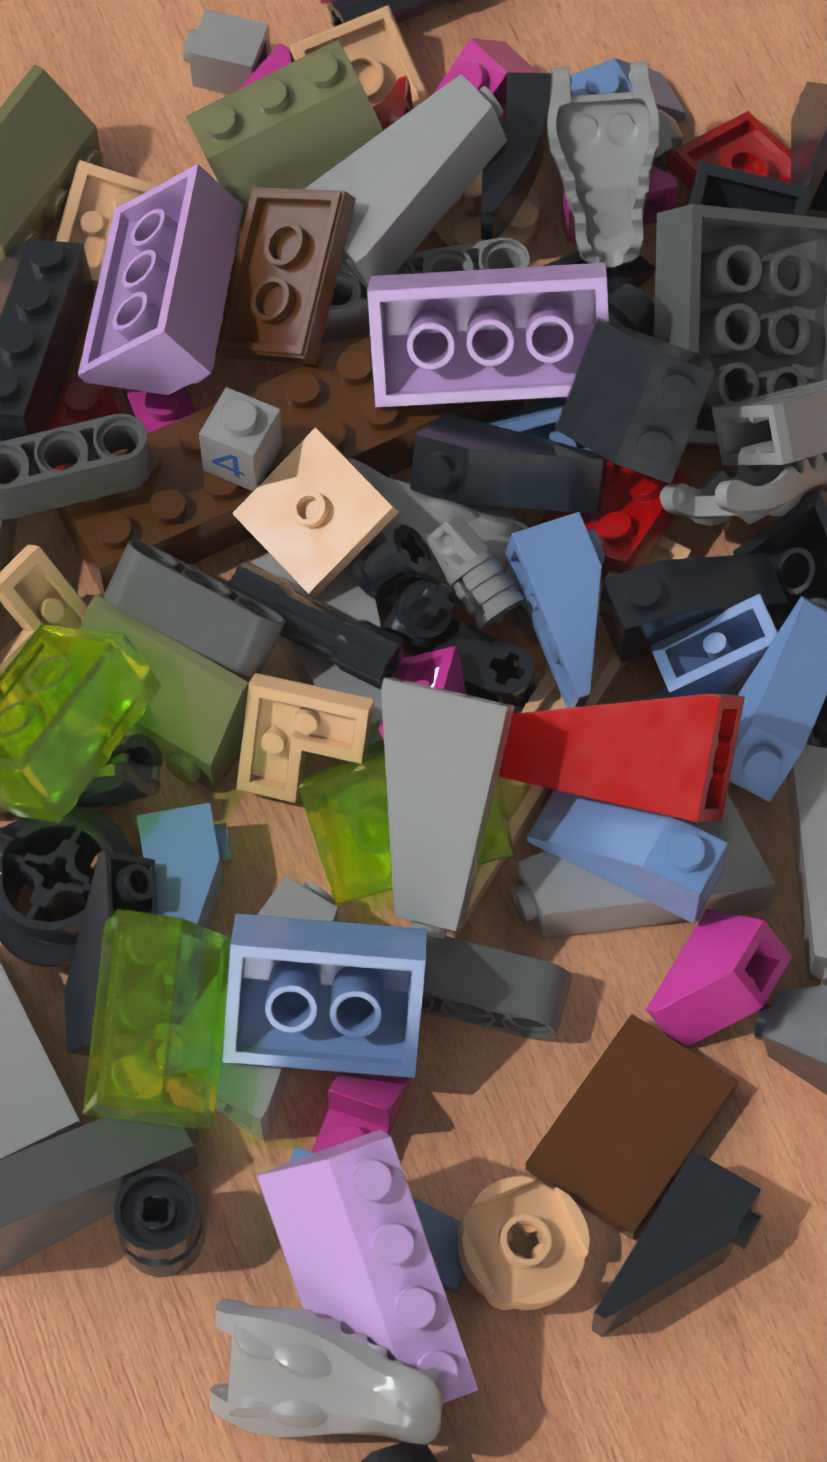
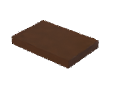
M252 187L228 285L216 354L223 358L316 365L356 201L354 196L346 191Z
M631 1014L528 1158L525 1170L555 1189L557 1187L561 1189L578 1205L633 1240L684 1166L692 1151L698 1146L736 1091L738 1081Z

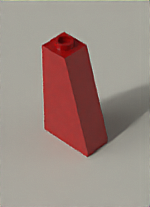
M701 694L515 713L512 715L498 777L694 822L722 821L745 697L734 694Z

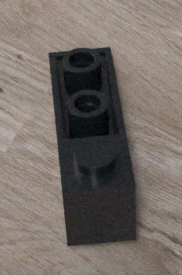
M106 850L99 853L64 990L67 1053L118 1060L162 1044L164 1041L155 859Z

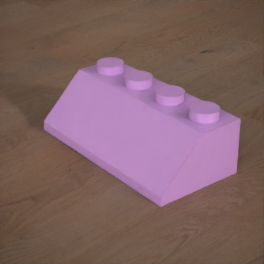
M199 164L114 209L78 377L85 383L169 395L189 384H197L212 374L220 327L223 322L226 295L231 278L233 258L239 238L238 232L243 205Z
M606 263L370 276L367 296L375 407L567 397L597 317L609 321Z
M379 1129L256 1174L302 1309L312 1310L319 1318L338 1320L341 1331L346 1334L364 1333L368 1335L367 1341L369 1343L384 1346L388 1349L387 1358L392 1361H401L404 1365L414 1369L423 1370L431 1367L438 1369L440 1372L439 1384L444 1397V1403L478 1390L390 1135Z

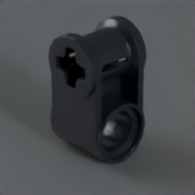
M451 620L445 631L438 636L430 652L456 646L461 658L466 695L499 702V696H502L504 704L515 706L513 714L521 713L536 689L535 682L533 681L535 675L534 663L529 653L519 646L511 645L484 634L465 622ZM514 660L518 662L517 667H515Z

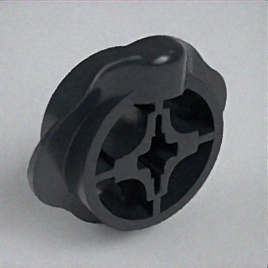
M64 806L0 827V942L15 957L26 963L41 967H58L72 963L92 884L90 877L94 871L90 865L95 856H99V853L105 850L133 855L126 835L111 818L102 812L88 807ZM23 883L29 885L33 892L29 900L32 908L27 917L18 912V896Z

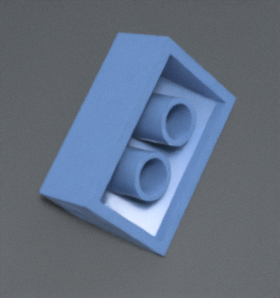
M235 913L230 944L222 1062L415 1078L426 965L427 929Z

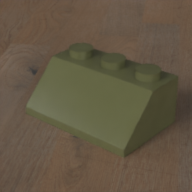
M339 39L186 116L217 181L243 205L240 221L241 228L243 227L252 187L305 189L384 131Z
M35 64L0 107V261L26 240H41L53 222L58 223L62 220L79 160L101 166L103 156L100 152L97 126L43 68Z
M96 594L88 605L60 676L66 707L77 719L87 725L95 726L98 722L116 734H123L125 736L143 734L154 740L161 751L162 761L166 762V767L175 777L190 785H195L198 781L215 792L240 758L249 682L182 643L118 610L105 601L103 597Z

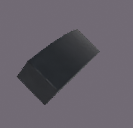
M507 72L506 118H498L507 141L482 170L481 241L498 238L507 228L528 196L539 171L548 139L547 119L551 97V73Z

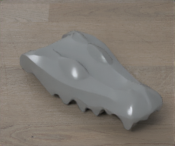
M649 61L630 63L629 80L632 92L571 96L572 77L569 67L551 68V97L547 119L548 141L552 156L562 178L568 204L574 215L578 251L580 257L588 264L606 263V267L621 266L633 263L642 253L644 241L643 212L650 188L653 161L660 139L659 114L650 81Z
M827 452L809 457V459L799 460L796 465L793 462L784 465H755L754 470L748 465H733L729 475L722 470L716 471L696 489L684 483L668 484L662 489L660 500L667 512L689 517L695 523L708 526L719 525L732 516L740 517L747 524L755 523L767 515L784 516L799 503L805 493L818 491L819 489L827 491Z
M348 459L399 511L365 548L373 549L387 540L390 532L402 524L412 527L420 534L431 554V567L419 575L418 578L430 581L437 586L440 583L447 585L451 589L449 594L457 604L465 606L463 601H460L454 588L446 581V576L427 542V538L431 533L445 522L461 516L487 547L493 551L497 562L504 566L506 562L505 552L511 534L528 528L522 521L503 507L462 504L411 490L410 483L392 479L366 464L354 459ZM409 575L408 577H406V578L403 579L402 581H404V582L407 583L408 580H409V578L414 577V576H410V575ZM506 615L497 620L495 623H502L506 618Z
M222 1299L217 1303L215 1326L232 1336L229 1383L217 1384L211 1388L209 1408L224 1420L251 1433L273 1437H301L323 1434L380 1435L396 1438L407 1443L426 1445L438 1435L442 1426L440 1420L444 1397L439 1384L440 1372L438 1369L433 1367L423 1370L414 1369L404 1365L401 1361H392L387 1358L388 1349L384 1346L369 1343L367 1341L368 1335L364 1333L346 1334L341 1331L338 1320L319 1318L312 1310L259 1307L232 1299Z

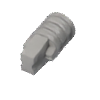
M461 516L445 522L427 538V542L446 576V581L454 588L460 601H463L466 610L474 617L475 623L480 630L496 622L525 600L521 592L517 591L514 587L515 584L512 579L506 575L501 563H498L495 559L496 556L493 551L487 547Z

